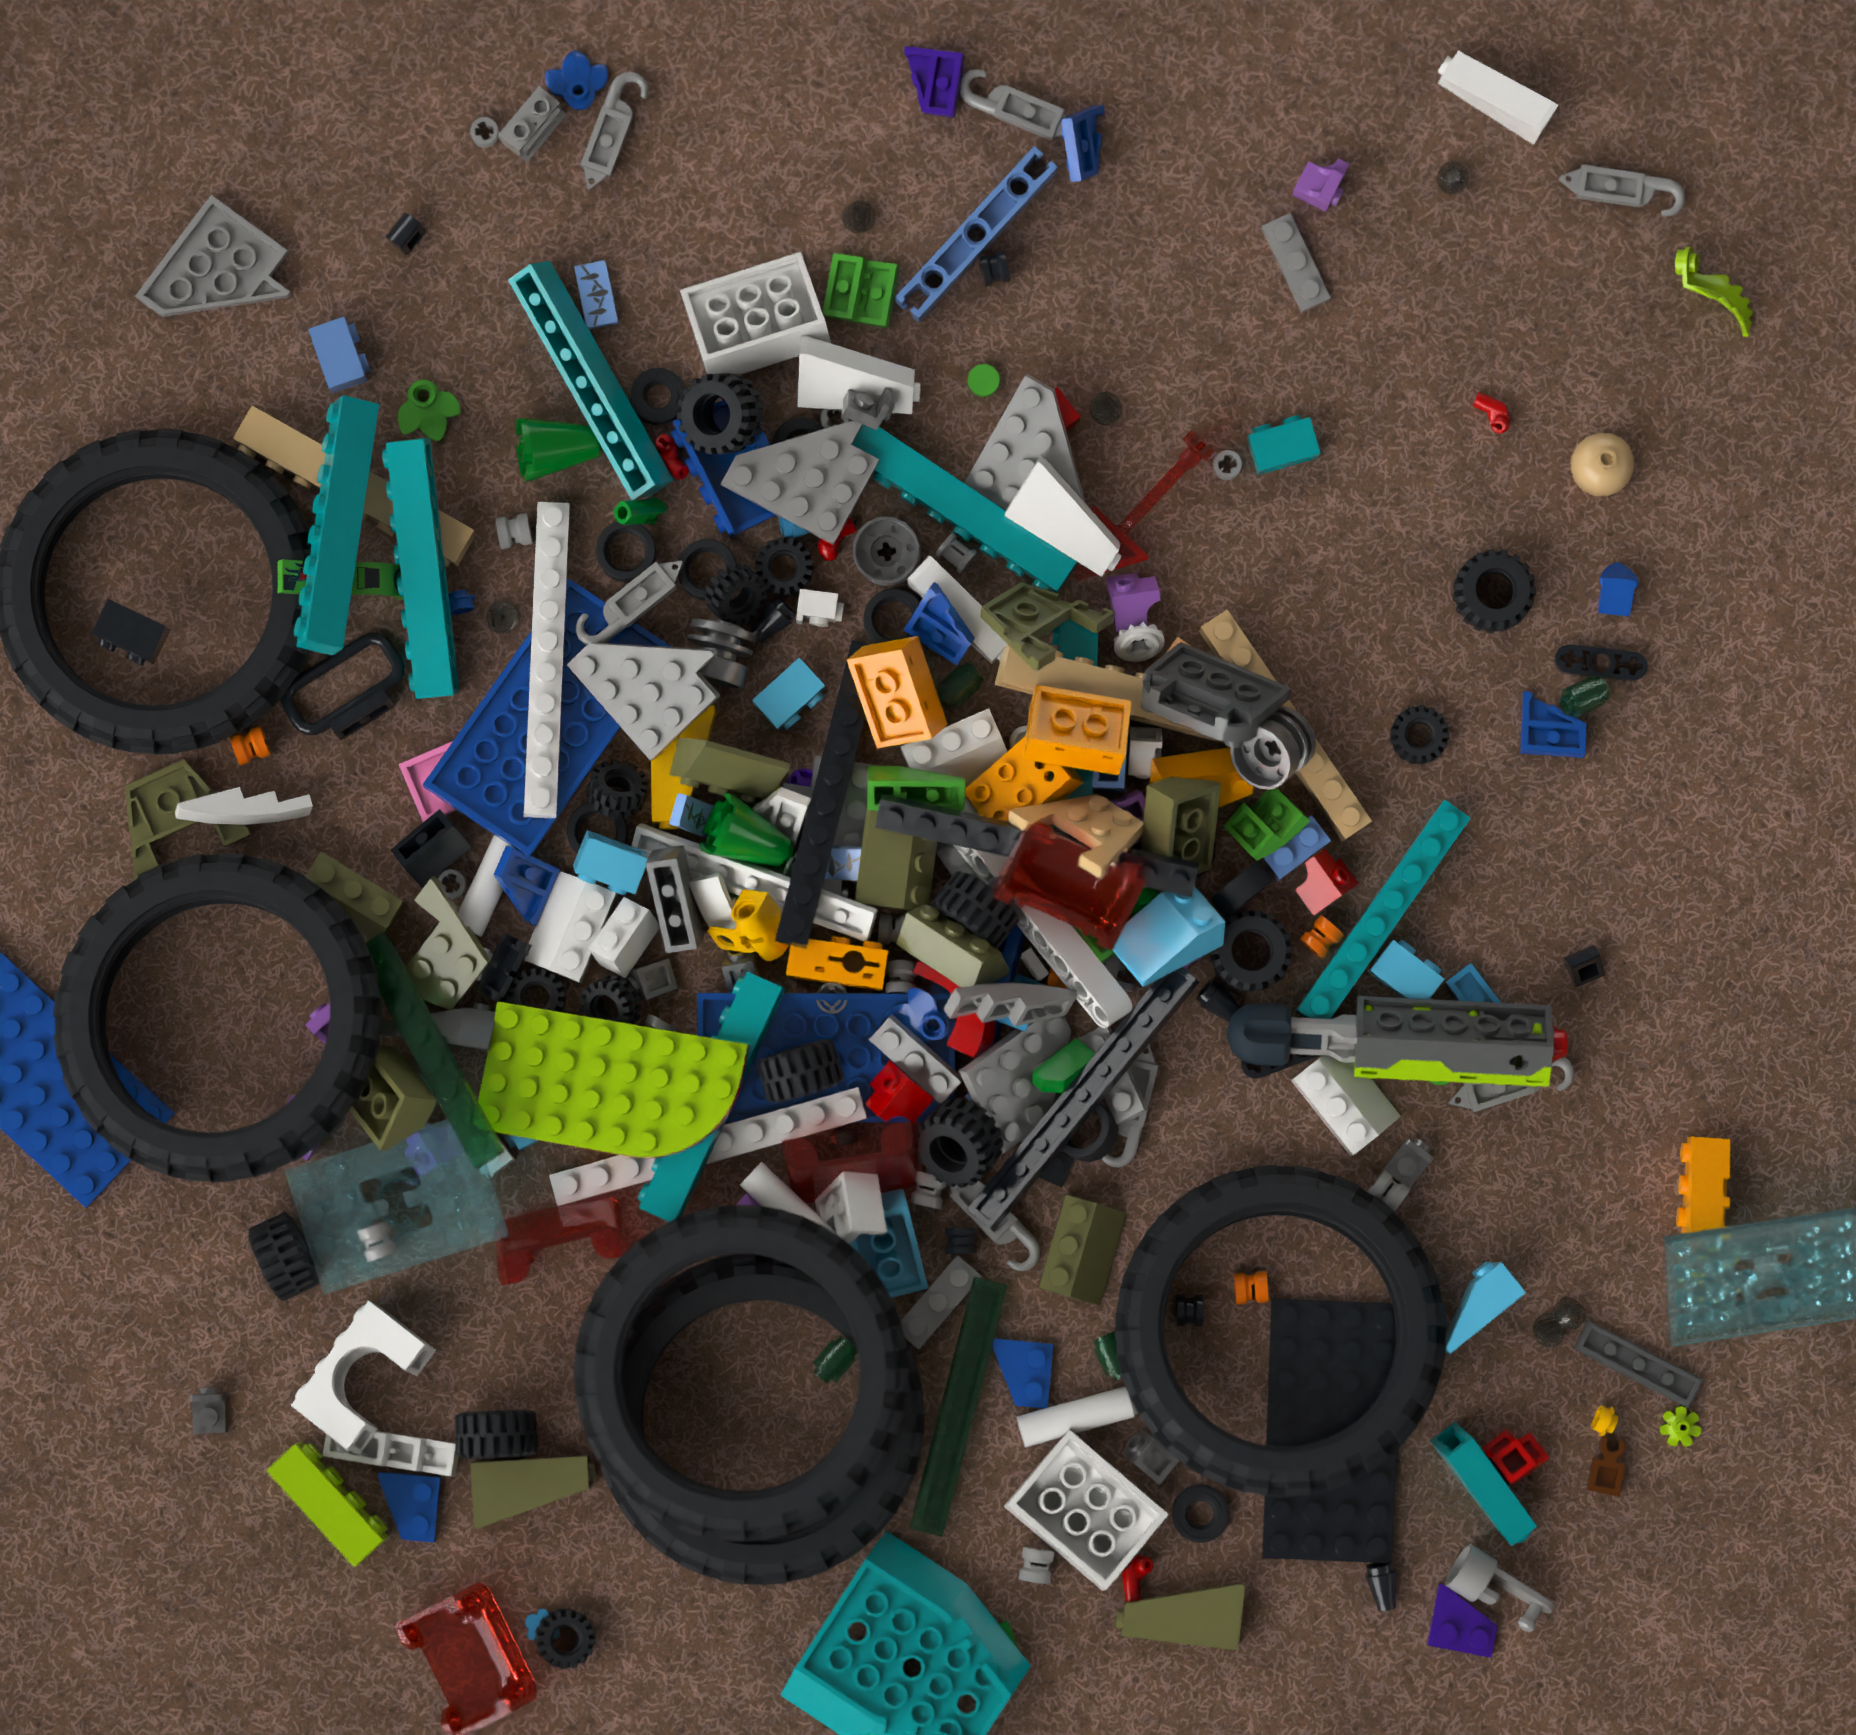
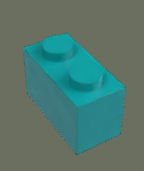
M1295 415L1282 420L1283 425L1271 428L1270 424H1264L1252 429L1253 434L1248 435L1247 442L1257 475L1319 458L1321 452L1310 417L1302 419L1301 415Z

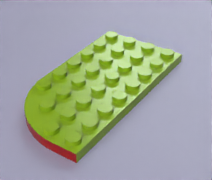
M497 1001L491 1048L487 1053L473 1129L636 1158H660L681 1153L705 1140L729 1115L741 1090L749 1045Z

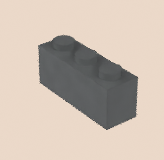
M684 846L653 850L645 864L666 953L697 949L704 937L698 906L689 885L691 875Z

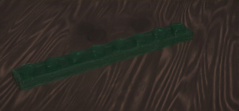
M381 932L365 943L370 955L373 957L379 977L377 980L380 995L474 1168L479 1169L504 1153L505 1150L388 934Z
M978 1277L973 1278L909 1526L912 1530L943 1537L1007 1289L1005 1284Z

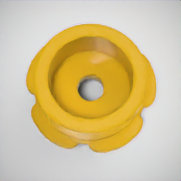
M1600 1405L1595 1413L1591 1429L1597 1431L1601 1437L1606 1432L1611 1434L1617 1425L1618 1416L1614 1414V1407L1607 1408Z

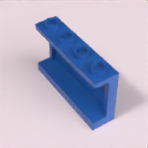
M724 399L713 406V419L721 431L725 430L730 420L729 406ZM676 419L673 421L675 430L670 433L678 449L685 447L689 458L684 461L692 477L699 475L704 486L698 489L706 505L713 503L718 513L713 516V519L721 534L727 531L729 537L732 538L777 516L721 485L736 455L770 445L763 430L760 435H754L756 441L753 445H746L747 449L743 451L711 455L705 454V451L694 449L695 443L689 444L685 440L687 433H681L679 426L682 425V420Z

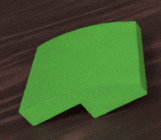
M833 253L822 311L823 316L889 329L900 266L892 263L869 261L864 257Z
M1276 787L1267 789L1252 807L1243 802L1223 827L1255 860H1260L1289 842L1309 823L1310 819L1280 788Z

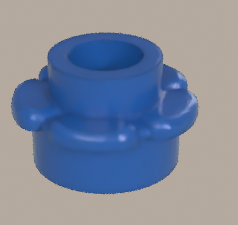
M467 590L451 592L449 594L451 615L455 616L473 611L475 609L473 604L475 596L473 594L468 595Z

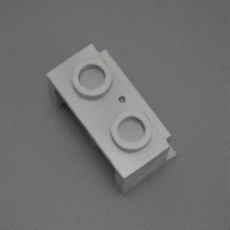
M538 86L498 134L500 141L527 163L567 114L561 109L560 103Z

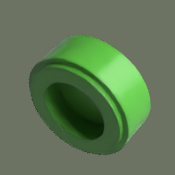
M977 365L968 375V387L976 396L989 397L999 387V374L990 365Z

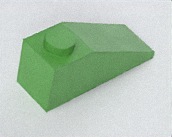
M868 766V810H878L881 796L886 794L965 811V778L903 766Z

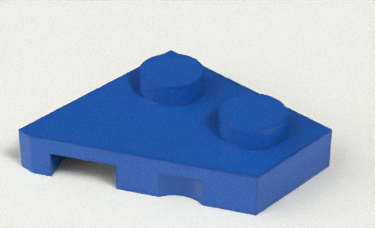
M1093 105L1061 119V133L1065 141L1067 154L1066 165L1070 173L1071 182L1083 181L1098 174L1102 134L1096 133L1097 116L1104 115V105Z
M935 582L927 590L904 629L913 637L918 636L920 642L956 666L960 663L975 639L940 586Z
M1523 691L1520 754L1584 758L1586 753V723L1574 716L1565 715L1561 709L1552 704L1549 706L1534 698V694L1529 691Z
M506 845L494 876L524 921L536 926L560 869L532 856L528 858L521 851Z
M991 1338V1345L1015 1406L1048 1408L1053 1344Z
M378 1472L380 1485L401 1539L435 1542L441 1477Z

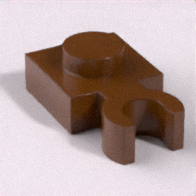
M1602 1437L1599 1442L1602 1459L1592 1458L1586 1490L1620 1497L1626 1465L1617 1463V1458L1623 1454L1625 1442L1619 1440L1617 1449L1610 1452L1606 1446L1608 1438Z

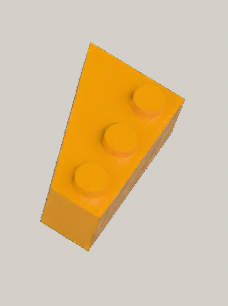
M1231 747L1152 758L1149 784L1168 777L1217 781L1221 784L1218 808L1253 794V786L1248 784L1238 774L1232 763Z
M1687 1137V1143H1682L1680 1150V1161L1686 1163L1685 1175H1680L1678 1182V1193L1683 1195V1207H1678L1676 1225L1681 1227V1234L1730 1236V1226H1725L1726 1208L1729 1209L1730 1197H1727V1180L1730 1179V1139Z

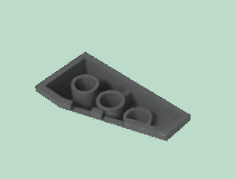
M474 1003L473 1009L461 1008L380 1022L379 1035L488 1051L491 1048L495 1012H492L493 1006Z

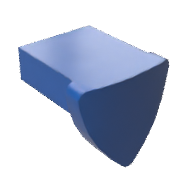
M1613 563L1601 573L1599 580L1601 588L1598 600L1599 614L1630 616L1634 589L1638 588L1639 580L1629 568L1621 563Z

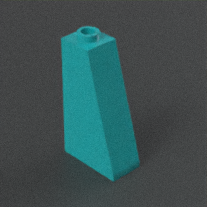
M1455 1421L1430 1440L1501 1536L1511 1546L1525 1541L1537 1525L1475 1440Z

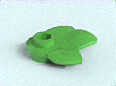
M418 380L410 386L408 401L399 409V428L403 435L410 434L420 428L428 438L430 437V439L439 442L447 429L446 417L460 415V406L457 399L451 393L439 391L437 386L429 380ZM424 390L430 393L429 399L425 402L420 401L418 394Z

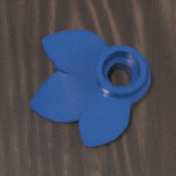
M576 50L570 52L565 57L562 69L545 71V82L553 95L564 97L567 105L576 110H584L590 107L595 99V93L605 87L608 81V70L605 64L591 67L587 57ZM577 90H584V93L581 95L574 94Z
M910 987L908 990V1002L896 1004L886 1012L888 1018L893 1014L925 1044L929 1040L936 1041L944 1038L950 1028L949 1018L943 1011L937 1009L935 998L921 988ZM935 1019L939 1022L940 1026L932 1028L929 1026L928 1021Z

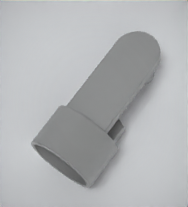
M1472 1544L1467 1545L1451 1567L1445 1585L1471 1602L1478 1598L1482 1602L1492 1605L1497 1603L1500 1598L1498 1593L1487 1587L1488 1583L1492 1581L1529 1604L1524 1617H1520L1518 1625L1526 1632L1534 1631L1536 1627L1535 1622L1540 1613L1551 1614L1555 1607L1554 1604L1541 1594L1497 1568L1498 1561Z

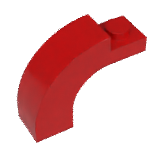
M917 961L913 973L943 986L951 995L955 988H962L927 964ZM976 1013L957 1017L956 1024L946 1045L976 1059L991 1047L995 1033V1020L982 1023Z

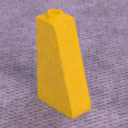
M710 705L656 759L651 760L652 823L659 824L660 830L678 829V827L669 823L678 793L693 797L695 790L693 787L681 785V778L670 775L678 738L709 740L716 715L714 705Z

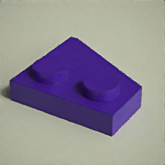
M904 46V54L908 58L912 72L911 77L918 92L921 111L926 115L955 118L966 56L963 53Z
M1438 1583L1427 1645L1492 1658L1497 1625L1447 1586Z

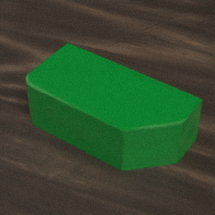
M1075 1038L1033 1070L1032 1084L1042 1092L1063 1093L1095 1053L1078 1038Z

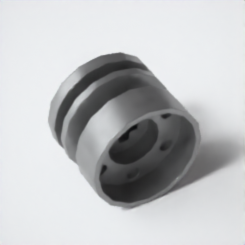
M879 517L868 521L858 530L853 541L852 556L856 567L868 581L879 586L893 587L906 582L918 568L921 559V547L915 532L905 522L894 517ZM889 544L891 549H896V554L891 555V561H886L884 556H879V552L884 550V545Z
M692 619L690 628L703 633V635L688 634L686 640L699 646V649H710L718 652L700 673L710 684L732 689H743L748 668L735 662L736 657H751L753 651L740 646V643L754 645L757 636L745 631L736 624L726 621Z
M1281 706L1258 725L1255 738L1244 741L1242 747H1231L1232 763L1238 774L1248 784L1259 789L1276 788L1291 778L1294 773L1304 767L1314 756L1316 748L1315 734L1309 722L1299 712L1289 707Z

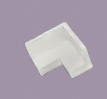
M843 1171L815 1199L817 1215L831 1228L835 1226L836 1235L845 1240L849 1245L861 1233L883 1235L886 1232L878 1174Z

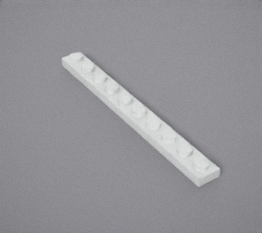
M538 502L524 817L556 818L570 503Z
M859 1087L724 1125L707 1164L868 1119ZM618 1155L551 1174L549 1177L557 1206L651 1181L655 1173L651 1171L655 1158H636Z

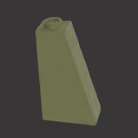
M589 1455L471 1462L474 1528L493 1524L589 1489L591 1481H596L595 1461L589 1462Z
M1232 1583L1135 1601H1125L1123 1609L1117 1608L1115 1628L1121 1629L1120 1635L1123 1637L1238 1650L1245 1585L1243 1583Z

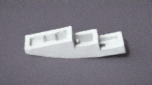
M238 787L178 803L175 815L177 819L209 824L247 825L279 822L308 816L313 805L309 794L278 802L275 791L244 799L241 789Z
M376 1431L360 1455L346 1450L327 1434L323 1449V1456L446 1476H456L459 1458L456 1455V1443Z

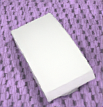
M722 872L693 878L689 885L708 926L735 929L737 924L731 917V911L737 899L736 897L730 898Z

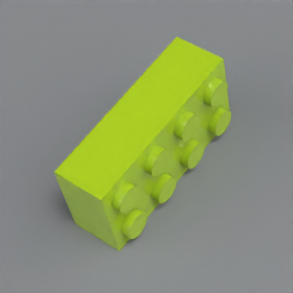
M296 1443L266 1470L267 1473L353 1567L361 1564L389 1538L385 1532L388 1526L378 1515L370 1516L363 1507L367 1504L356 1491L348 1492L343 1487L342 1483L345 1479L334 1467L326 1468L322 1464L320 1459L323 1455L312 1443Z

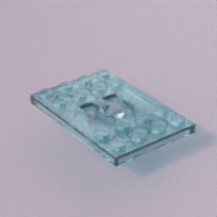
M471 1112L427 1125L387 1151H380L373 1142L284 1171L323 1294L509 1236ZM415 1167L420 1180L418 1178L415 1179V1176L405 1174L401 1169ZM376 1178L382 1184L377 1190L375 1201L367 1202L361 1188L362 1183ZM399 1179H403L418 1187L403 1193L407 1208L422 1204L421 1211L414 1220L406 1219V1222L392 1220L388 1215L389 1205L385 1199H382V1196L385 1194L390 1182L397 1183ZM429 1207L433 1221L430 1225L419 1228L420 1221ZM380 1217L384 1221L388 1220L389 1225L396 1227L395 1234L390 1239L395 1242L398 1251L367 1262L364 1253L366 1246L360 1240L357 1231L372 1226L376 1218ZM383 1239V1240H380V1241H377V1242H374V1243H371V1244H372V1246H374V1245L383 1243V1242H385V1241H384V1239Z
M1856 1207L1664 1236L1668 1331L1672 1347L1856 1319ZM1792 1253V1260L1789 1263L1779 1264L1777 1255ZM1752 1259L1756 1273H1753V1269L1735 1271L1734 1264L1740 1260ZM1771 1287H1785L1789 1290V1294L1755 1299L1756 1293L1759 1294ZM1742 1291L1745 1301H1735L1736 1294Z

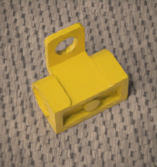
M743 889L731 911V917L737 924L735 929L710 926L708 929V933L719 948L744 953L757 951L762 960L765 961L778 959L789 946L788 944L775 942L782 911L768 892ZM720 935L729 938L733 943L725 941Z

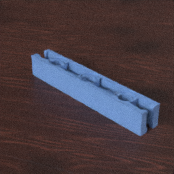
M1033 146L896 295L895 303L903 310L908 307L906 299L917 289H920L924 295L928 296L919 310L915 307L910 310L915 321L918 323L922 321L978 260L979 256L989 248L1057 174L1058 166L1052 161L1044 168L1046 171L1036 180H1033L1029 174L1025 173L1034 160L1037 162L1043 156V153L1038 148ZM1016 182H1022L1027 186L1028 190L1023 195H1016L1011 191V185ZM974 228H979L983 230L985 237L983 240L975 242L970 240L968 232ZM934 274L941 277L943 283L938 288H930L926 285L925 279L929 275Z

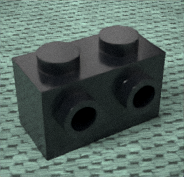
M107 599L91 634L98 638L97 645L112 652L115 651L116 647L128 652L125 658L143 666L145 661L153 665L155 664L171 630L157 621Z
M439 809L395 845L391 852L404 869L423 888L432 877H437L472 846Z

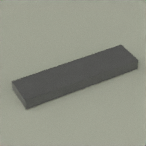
M1587 1320L1573 1348L1688 1409L1703 1382V1379L1589 1320Z

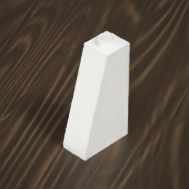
M1460 51L1456 53L1453 59L1447 56L1438 70V73L1442 75L1438 82L1439 85L1533 145L1558 107V104Z
M801 336L798 407L843 410V398L848 389L857 393H866L878 401L884 389L888 388L892 390L891 402L894 403L892 413L912 414L913 402H919L920 383L914 382V369L812 337Z
M1040 456L1007 507L1004 516L1101 577L1106 569L1112 572L1122 556L1117 553L1121 543L1052 465Z
M929 555L908 578V587L919 598L923 599L933 582L937 583L975 637L971 645L991 664L996 659L1000 661L1003 647L1008 646V644L980 617L982 606Z

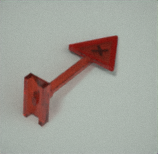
M1193 430L1183 438L1187 448L1178 456L1180 458L1179 461L1119 525H1115L1097 507H1091L1092 512L1121 543L1117 553L1122 556L1113 570L1148 560L1149 556L1128 537L1129 532L1189 468L1193 469L1202 459L1210 463L1218 454L1211 447L1205 453H1202L1201 450L1206 445L1202 441L1197 446L1193 444L1199 438ZM1078 562L1075 575L1076 581L1098 575Z

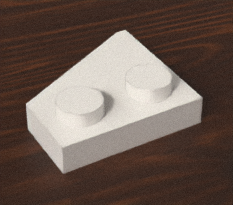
M780 787L752 809L791 839L790 845L793 846L794 850L811 798Z

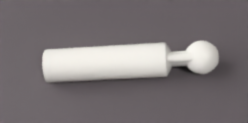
M495 835L458 911V915L466 927L469 926L473 933L479 937H482L503 892V888L495 878L494 872L506 845H510Z
M763 1162L740 1184L761 1206L781 1209L803 1216L836 1234L820 1216Z
M1126 1386L1016 1417L1026 1448L1062 1438L1068 1430L1076 1434L1133 1418L1138 1413L1129 1398Z

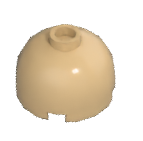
M1596 433L1586 437L1576 446L1571 456L1570 465L1573 479L1584 492L1593 496H1609L1618 493L1629 483L1634 473V456L1630 446L1621 437L1612 433Z

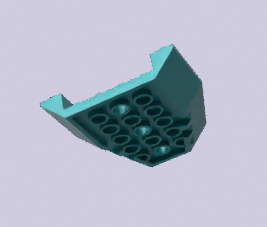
M886 1531L862 1563L795 1667L780 1695L839 1735H987L1031 1665L967 1583ZM854 1622H861L867 1628V1635L861 1641H855L849 1635V1627ZM908 1658H915L921 1663L922 1670L917 1677H909L903 1670L904 1662ZM964 1694L972 1695L976 1700V1708L972 1713H963L958 1707V1700Z

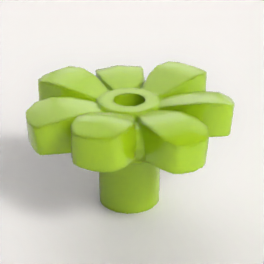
M1677 1406L1675 1414L1671 1411H1666L1662 1416L1667 1424L1659 1427L1660 1433L1662 1435H1669L1667 1443L1675 1447L1681 1441L1684 1447H1688L1693 1444L1691 1436L1698 1437L1701 1434V1428L1694 1425L1699 1420L1698 1415L1695 1412L1687 1415V1409L1684 1406Z

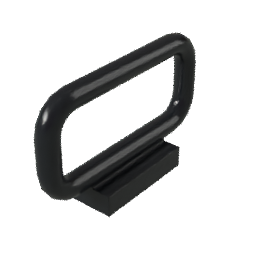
M380 633L364 634L344 646L336 654L328 656L297 676L287 689L288 692L281 698L282 708L292 725L300 733L318 735L332 728L337 737L342 741L395 707L387 692L397 686L404 675L402 657L387 636ZM371 645L379 646L392 666L390 675L317 722H306L294 704L293 697L295 693Z

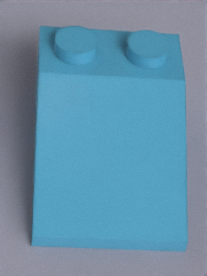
M1195 886L1192 897L1163 891L1107 939V945L1144 987L1223 946L1225 921Z
M901 1188L882 1193L881 1198L886 1232L883 1235L861 1233L851 1243V1246L874 1269L891 1298L928 1289L904 1189Z
M1485 1261L1472 1272L1475 1278L1468 1283L1446 1332L1445 1353L1451 1354L1526 1293L1502 1262L1492 1263L1491 1261Z

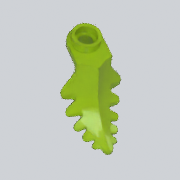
M1687 246L1684 250L1678 249L1675 258V271L1677 275H1682L1683 287L1714 299L1728 308L1737 318L1743 337H1749L1752 325L1750 317L1753 312L1747 307L1750 304V300L1747 297L1740 296L1743 288L1739 285H1730L1729 277L1726 275H1702L1696 273L1699 269V254L1694 253L1693 247Z

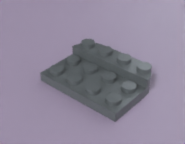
M1180 642L1146 669L1140 707L1146 712H1153L1165 717L1172 723L1191 728L1201 735L1224 741L1229 747L1239 748L1243 746L1244 741L1255 738L1258 725L1290 699L1292 688Z

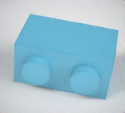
M798 658L752 700V703L778 732L783 727L788 731L801 719L798 714L806 706L813 709L824 699L825 696L822 692L826 688L809 667Z
M587 830L573 867L574 872L578 874V878L587 883L596 884V881L608 884V889L615 893L626 895V892L635 894L646 868L645 863L649 857L646 851Z
M1395 940L1390 941L1368 970V973L1401 998L1430 999L1444 980L1439 975L1442 970L1428 959L1423 963L1414 956L1416 950L1403 940H1400L1398 943Z

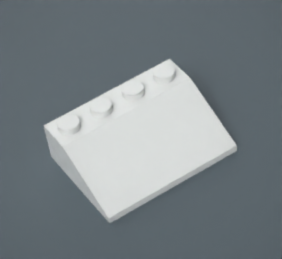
M801 252L680 290L707 374L731 373L741 375L797 357L800 354L801 336H808L831 343L827 325Z
M1068 1430L1004 1505L1009 1512L1102 1591L1108 1589L1169 1515L1070 1430Z

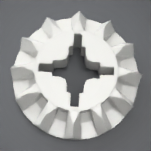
M1144 622L1139 626L1130 624L1128 630H1119V636L1113 639L1116 655L1129 662H1141L1151 659L1163 649L1165 644L1162 630H1158L1155 624L1146 626Z

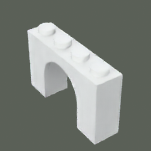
M369 1300L356 1311L353 1317L354 1321L346 1331L336 1338L334 1348L327 1357L317 1364L314 1375L307 1384L300 1387L296 1393V1399L291 1405L342 1447L357 1455H360L378 1428L357 1413L346 1399L344 1383L347 1372L352 1364L366 1354L378 1352L385 1354L405 1371L418 1376L436 1351V1349L391 1314Z

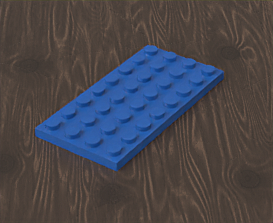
M569 578L566 581L556 818L524 817L532 630L423 783L425 789L513 848L521 851L528 858L532 856L621 728L567 666L586 646L579 640L576 634V624L582 614H588V618L584 623V630L588 635H597L608 626L603 614V608L606 603ZM633 623L628 628L626 627L607 642L612 644L671 647L637 623Z
M0 951V1129L85 1208H88L132 1160L110 1146L101 1135L95 1132L81 1115L82 1112L68 1092L55 1051L53 1037L55 1034L54 1000ZM110 1053L120 1080L135 1101L151 1115L167 1123L175 1112Z
M697 993V1036L711 1038L713 1035L718 1036L722 1024L719 1023L720 1016L726 1006L731 1007L736 995L732 993ZM784 993L726 1122L741 1121L857 1087L860 1089L868 1118L858 1122H885L865 1102L875 1092L869 1084L888 1061L892 1060L869 1039L888 1019L886 1015L888 1009L896 1004L908 1002V993ZM930 993L936 1000L937 1009L946 1014L944 1007L951 997V993ZM816 1000L827 1001L830 1006H834L838 1000H841L840 1004L835 1007V1010L843 1005L844 1000H847V1004L839 1013L831 1014L822 1011L818 1007ZM820 1001L823 1008L830 1010V1007H827L823 1001ZM949 1018L950 1028L946 1036L936 1041L929 1040L926 1045L955 1070V1049L946 1045L955 1026V1018ZM935 1019L928 1021L929 1026L932 1028L940 1026L939 1022ZM823 1039L834 1040L845 1077L839 1084L782 1102L767 1101L756 1065L760 1059L810 1042ZM955 1090L945 1099V1101L949 1099L955 1101ZM934 1099L914 1123H922L940 1103ZM896 1116L887 1121L912 1123L903 1116Z

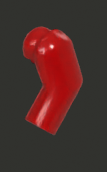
M1478 392L1472 406L1487 412L1493 432L1497 434L1505 433L1511 424L1505 403Z
M660 435L655 441L657 452L669 473L678 480L684 479L689 473V468L679 460L678 447L675 440L669 435Z
M848 518L834 545L820 538L818 552L824 560L833 561L836 559L841 538L856 533L852 519Z
M1144 1555L1136 1556L1123 1569L1122 1580L1126 1601L1141 1599L1139 1582L1147 1573H1151L1154 1564L1151 1558Z

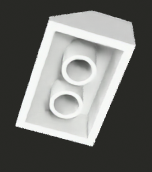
M988 708L943 728L932 739L911 742L902 746L901 752L909 768L965 778L966 788L1007 752V749Z
M560 871L528 943L532 946L524 961L581 984L593 957L589 947L608 921L618 894Z
M1322 1055L1291 1079L1295 1087L1350 1156L1360 1151L1401 1117L1372 1079L1354 1077V1063L1341 1062L1331 1056Z

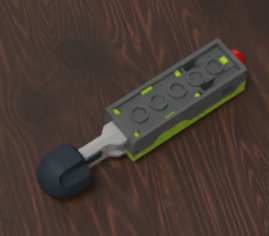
M1357 996L1356 1015L1343 1014L1334 1019L1291 1017V1009L1286 1004L1257 1003L1245 1005L1234 1012L1226 1031L1232 1053L1243 1062L1256 1065L1283 1066L1288 1062L1289 1054L1331 1056L1341 1062L1354 1063V1077L1370 1079L1384 1078L1549 1087L1552 1063L1558 1059H1563L1567 1055L1568 1033L1565 1030L1556 1028L1552 1024V1005Z

